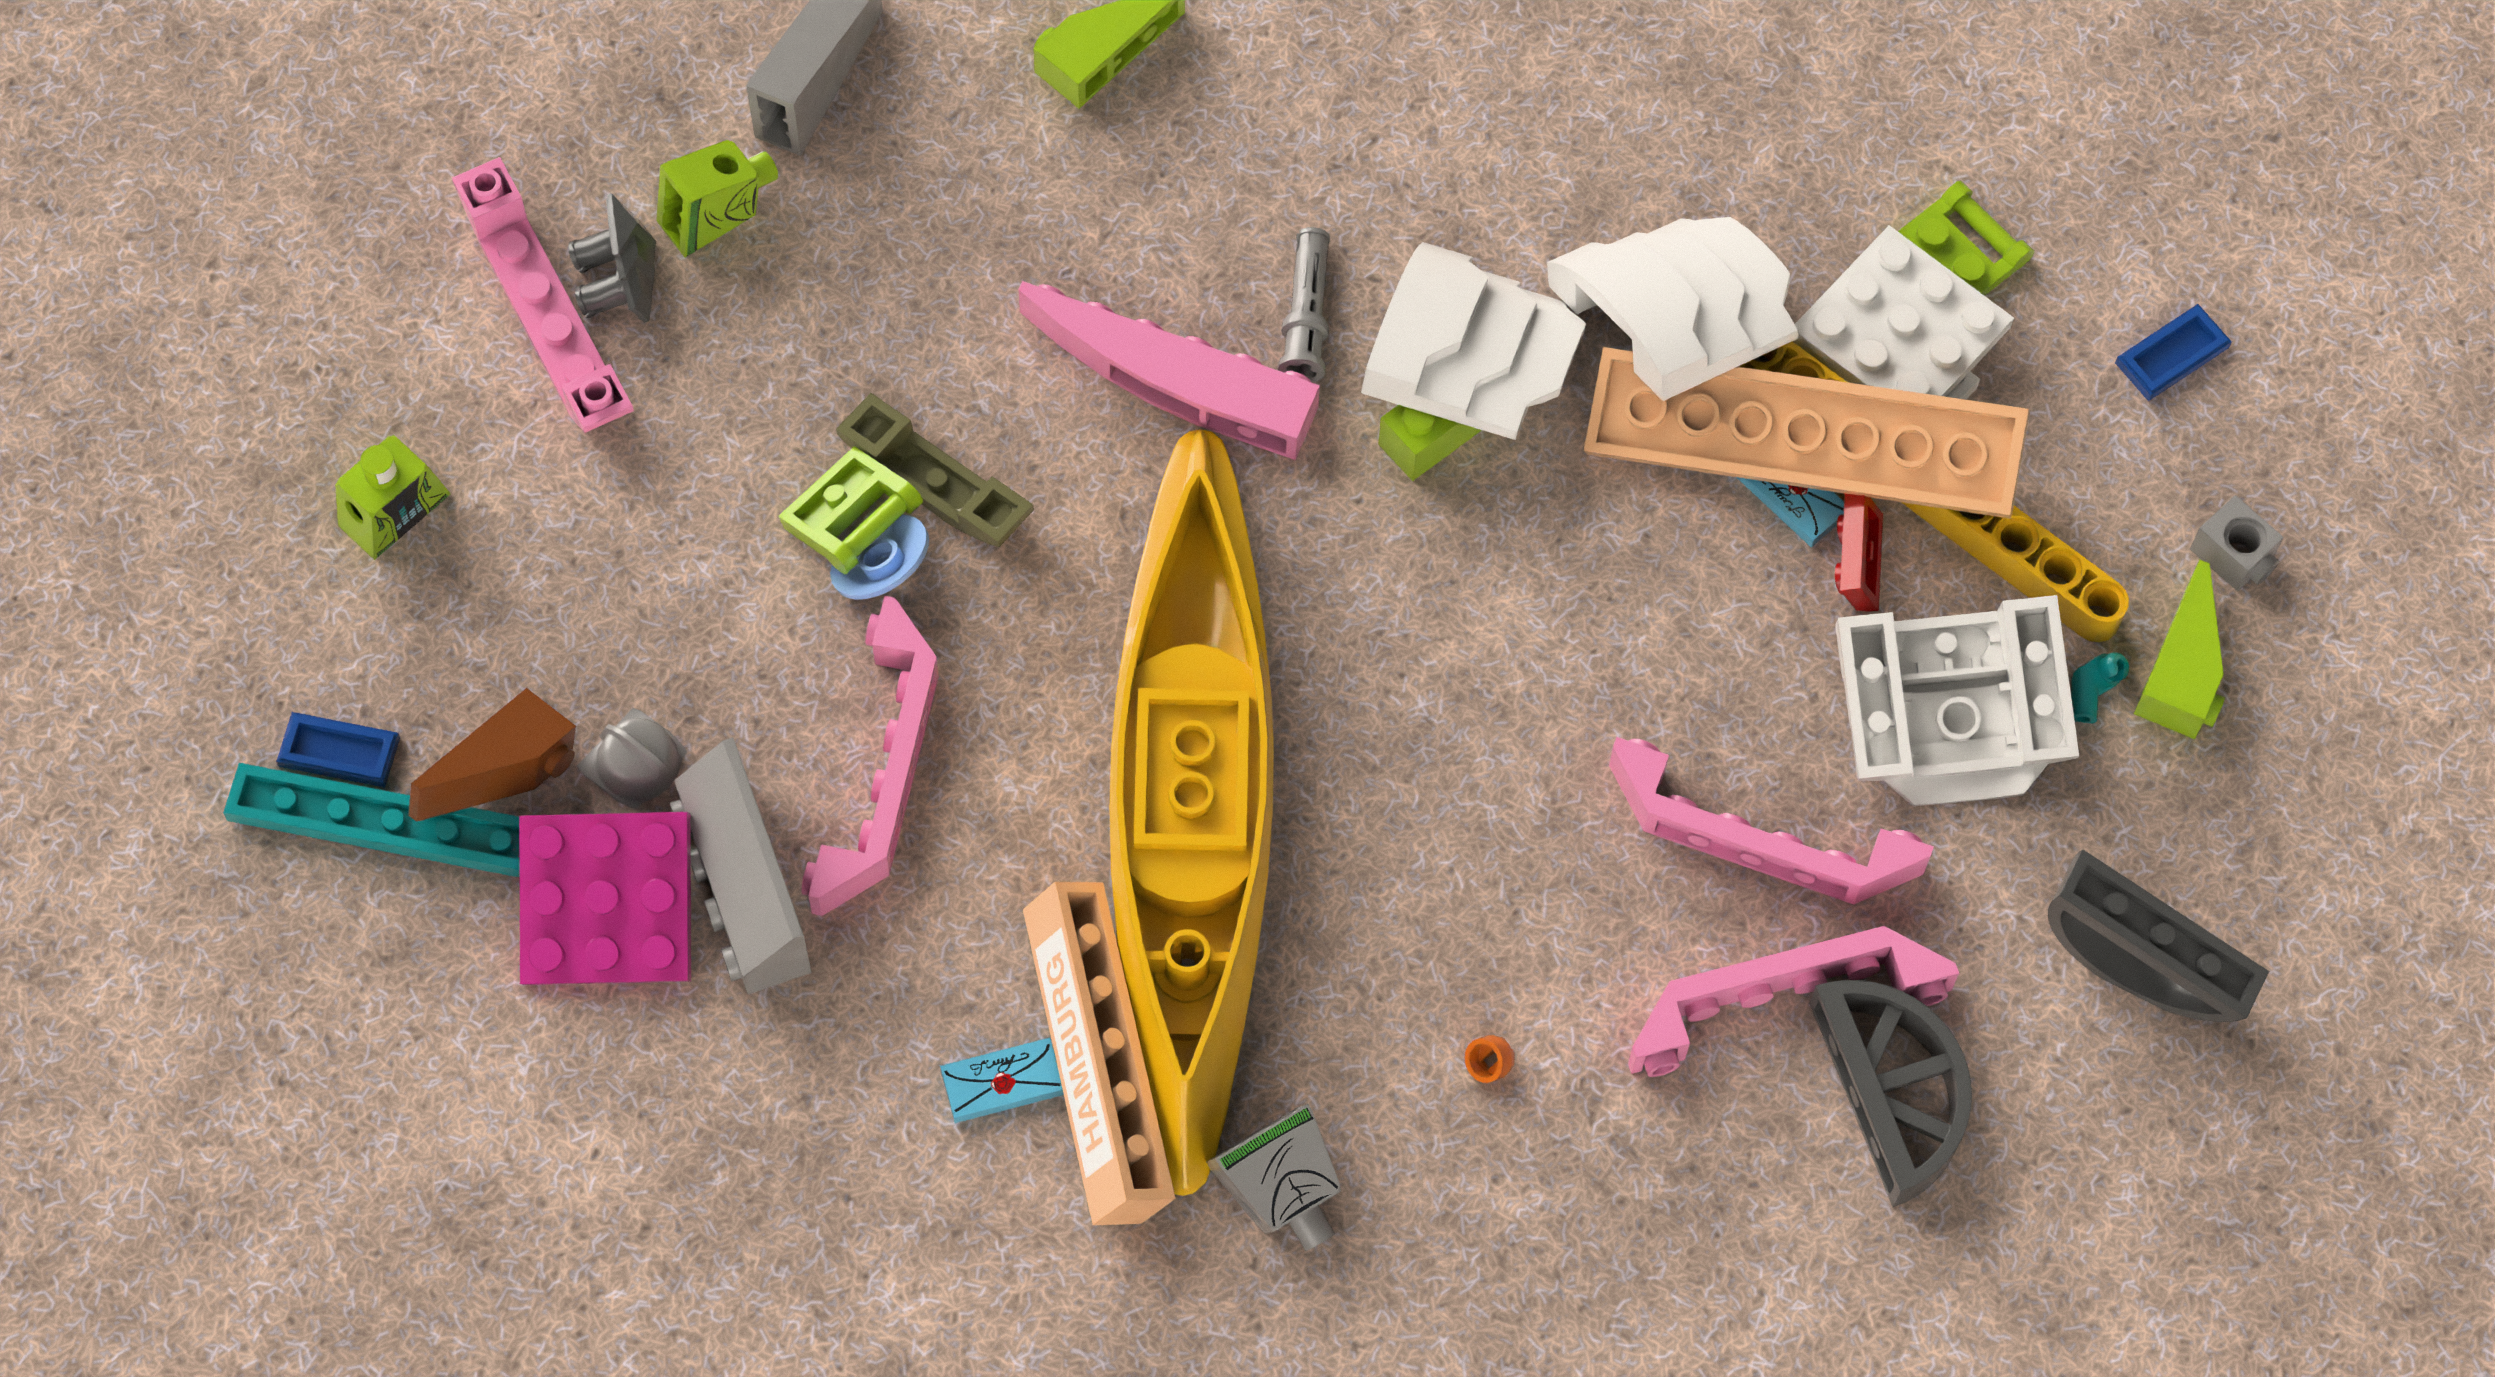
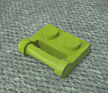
M1960 180L1950 186L1940 199L1898 232L1985 296L2030 261L2034 255V250L2024 240L2017 242L1971 198L1973 191ZM1956 211L2002 258L1993 263L1947 217Z
M854 446L778 517L786 531L827 558L839 572L847 574L858 564L857 557L905 512L912 514L923 503V498L908 481ZM884 493L889 496L880 507L843 541L837 538Z

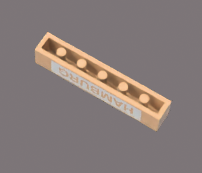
M1054 882L1023 909L1092 1224H1141L1176 1198L1103 882Z

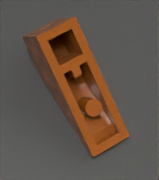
M528 688L524 689L411 783L408 816L418 822L535 790L550 776L553 778L559 777L572 763L575 756L573 745L576 725Z

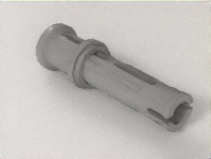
M1307 227L1299 230V233L1296 235L1297 249L1291 313L1282 322L1281 332L1286 341L1284 356L1278 362V371L1298 372L1308 377L1311 382H1317L1324 377L1326 365L1321 359L1322 343L1329 335V326L1322 313L1330 235L1321 228Z

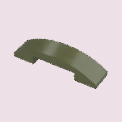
M872 393L836 428L837 435L850 448L857 447L908 481L923 498V506L949 525L987 544L1000 547L1034 511L1032 503L993 476L988 481H985L914 432L909 418Z

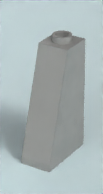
M809 0L746 85L755 138L797 155H802L883 12L882 0Z

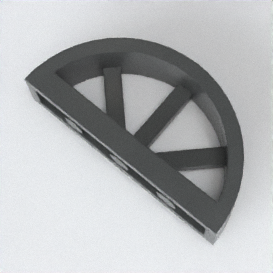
M2081 850L2073 858L2048 908V921L2056 938L2084 967L2099 978L2165 1011L2180 1016L2211 1022H2234L2246 1019L2270 972L2085 850Z
M1841 980L1816 985L1809 1002L1891 1205L1896 1207L1920 1195L1941 1176L1963 1138L1968 1125L1972 1103L1971 1078L1964 1053L1958 1041L1940 1017L1925 1004L1903 991L1887 985L1861 980ZM1851 1012L1866 1013L1880 1017L1867 1048L1864 1046ZM1896 1025L1915 1037L1932 1056L1931 1058L1878 1075L1875 1072ZM1942 1075L1949 1098V1124L1893 1099L1884 1093ZM1897 1123L1942 1143L1938 1150L1916 1169Z

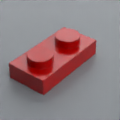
M1845 494L1844 514H1840L1837 519V533L1842 544L1841 562L1835 566V584L1838 592L1845 596L1856 611H1879L1883 513L1870 497Z

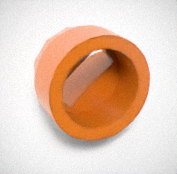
M1487 1035L1475 1039L1467 1046L1464 1058L1468 1072L1474 1079L1482 1083H1490L1505 1077L1515 1064L1514 1050L1511 1049L1509 1043L1503 1037ZM1496 1053L1498 1061L1489 1068L1484 1060Z

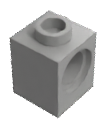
M2235 495L2199 528L2190 550L2201 560L2210 563V568L2235 590L2239 591L2250 580L2259 585L2274 571L2280 562L2275 557V554L2284 537ZM2230 543L2242 544L2250 553L2238 552Z

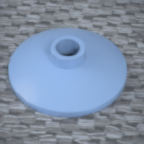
M900 516L857 557L858 564L847 574H843L833 565L831 566L830 577L833 586L842 596L854 600L874 598L896 588L916 571L925 558L929 547L927 529L920 520L913 516Z

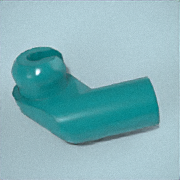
M2118 652L2103 653L2092 658L2074 671L2071 680V699L2075 722L2091 724L2097 722L2098 697L2118 685L2129 674V663L2124 655Z

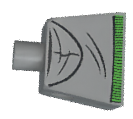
M1309 1104L1295 1108L1206 1161L1213 1174L1265 1234L1274 1232L1289 1223L1305 1251L1316 1247L1335 1235L1319 1205L1341 1192V1187Z

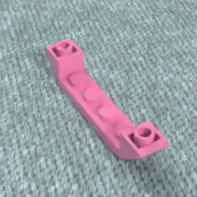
M498 157L452 177L453 184L477 240L570 417L586 433L633 412V406L611 364L605 366L526 216L522 197L501 158Z
M884 596L880 615L871 614L865 640L867 646L873 647L875 665L902 670L896 691V702L902 703L898 721L889 720L884 737L883 751L890 753L886 770L877 769L872 784L871 802L877 803L873 821L866 819L863 821L858 851L821 845L817 862L807 863L802 881V895L808 896L811 913L823 916L890 875L939 678L936 655L895 597Z
M1616 737L1609 767L1644 832L1853 905L1915 879L1925 872L1934 846L1923 843L1917 835L1908 831L1893 830L1890 832L1881 828L1866 867L1857 864L1853 857L1844 852L1836 850L1823 852L1803 845V842L1792 834L1785 832H1774L1771 834L1751 827L1750 823L1740 816L1729 813L1716 815L1699 809L1688 798L1678 795H1669L1667 797L1659 795L1657 793L1665 774L1669 755L1660 752L1655 745L1641 739L1627 741Z
M1882 926L1669 981L1635 1041L1628 1066L1631 1074L1641 1072L1643 1066H1645L1649 1077L1666 1075L1680 1067L1679 1061L1685 1060L1690 1045L1681 1016L1686 1015L1690 1022L1702 1021L1718 1014L1720 1006L1740 1001L1743 1008L1756 1007L1770 1001L1774 997L1773 993L1781 990L1794 988L1796 994H1806L1813 992L1816 985L1827 983L1826 979L1847 974L1849 980H1860L1870 977L1880 970V965L1882 964L1885 965L1893 988L1913 996L1926 1006H1931L1948 997L1947 992L1952 991L1959 971L1956 963Z

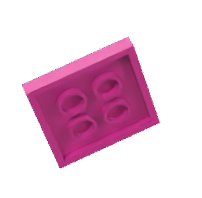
M651 812L519 816L521 985L692 982L690 813Z

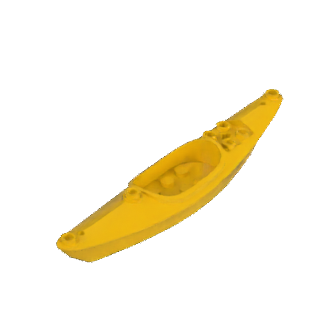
M1202 429L1189 431L1180 437L1176 443L1162 478L1133 593L1120 665L1111 743L1109 804L1111 878L1117 945L1174 1194L1181 1196L1195 1193L1206 1183L1210 1173L1206 1161L1216 1155L1227 1115L1257 961L1268 881L1273 817L1274 736L1272 696L1258 583L1238 484L1227 449L1220 437L1211 431ZM1182 959L1195 960V965L1191 967L1181 966Z

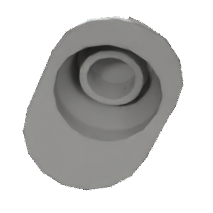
M632 708L616 726L608 724L599 736L601 741L576 767L584 776L618 802L638 809L642 803L658 797L670 788L679 773L682 758L687 754V750L667 729L642 711Z

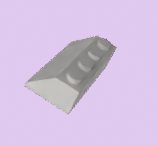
M734 738L723 740L674 780L679 800L671 802L670 806L672 812H688L691 814V834L696 846L695 849L691 850V868L697 883L708 880L713 897L704 900V904L713 931L725 929L730 947L721 949V953L731 982L742 978L748 995L812 972L804 934Z

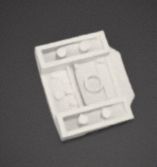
M1731 217L1696 221L1679 219L1648 234L1636 232L1612 244L1605 245L1591 242L1547 262L1549 287L1576 314L1598 305L1632 339L1634 373L1662 401L1798 339V329L1784 307L1790 284V272L1754 233Z
M1422 242L1410 258L1391 299L1366 367L1361 393L1516 440L1528 408L1545 403L1560 395L1571 362L1585 332L1586 323L1568 309L1569 306L1564 301L1519 288L1521 283L1519 281L1482 271L1472 264L1473 257Z
M2057 595L2005 600L2001 602L1997 611L1902 621H1894L1893 612L1840 617L1837 619L1835 627L1842 678H1844L1858 781H1884L1913 806L2023 796L2048 764L2079 757Z

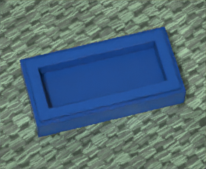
M2197 304L2119 355L2115 364L2141 394L2150 401L2229 349L2232 341L2201 306Z
M292 712L276 762L279 767L385 788L400 736L397 732Z

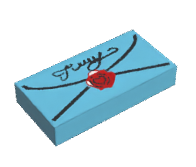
M1736 477L1810 547H1813L1835 528L1838 516L1844 514V501L1834 492Z
M1050 1038L940 1066L955 1123L1064 1095Z

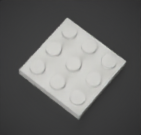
M1888 225L1795 323L1798 329V339L1793 342L1848 383L1947 397L2011 328L2014 317Z

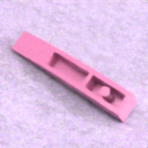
M1022 281L1018 289L1020 313L1061 348L1104 378L1147 403L1197 426L1296 460L1319 405L1320 385L1312 383L1305 375L1294 371L1281 372L1266 367L1256 358L1246 354L1232 355L1213 348L1207 341L1198 337L1188 336L1184 338L1169 333L1150 320H1132L1115 314L1109 307L1098 302L1084 303L1072 299L1050 285L1042 284L1035 286Z

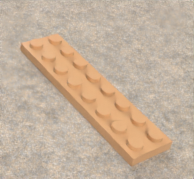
M1603 347L1584 452L1588 455L1837 493L1865 495L1870 498L2011 519L2030 412L2027 408L1744 367L1731 369L1662 401L1634 373L1633 351Z

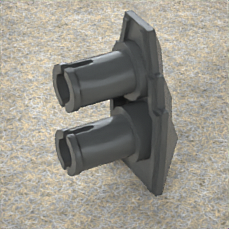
M610 193L607 194L606 199L609 229L579 240L570 241L568 250L573 265L580 273L615 260L617 266L616 274L586 285L577 286L575 288L576 301L582 314L586 315V318H591L595 314L627 303L629 310L645 323L650 319L656 240L641 221Z

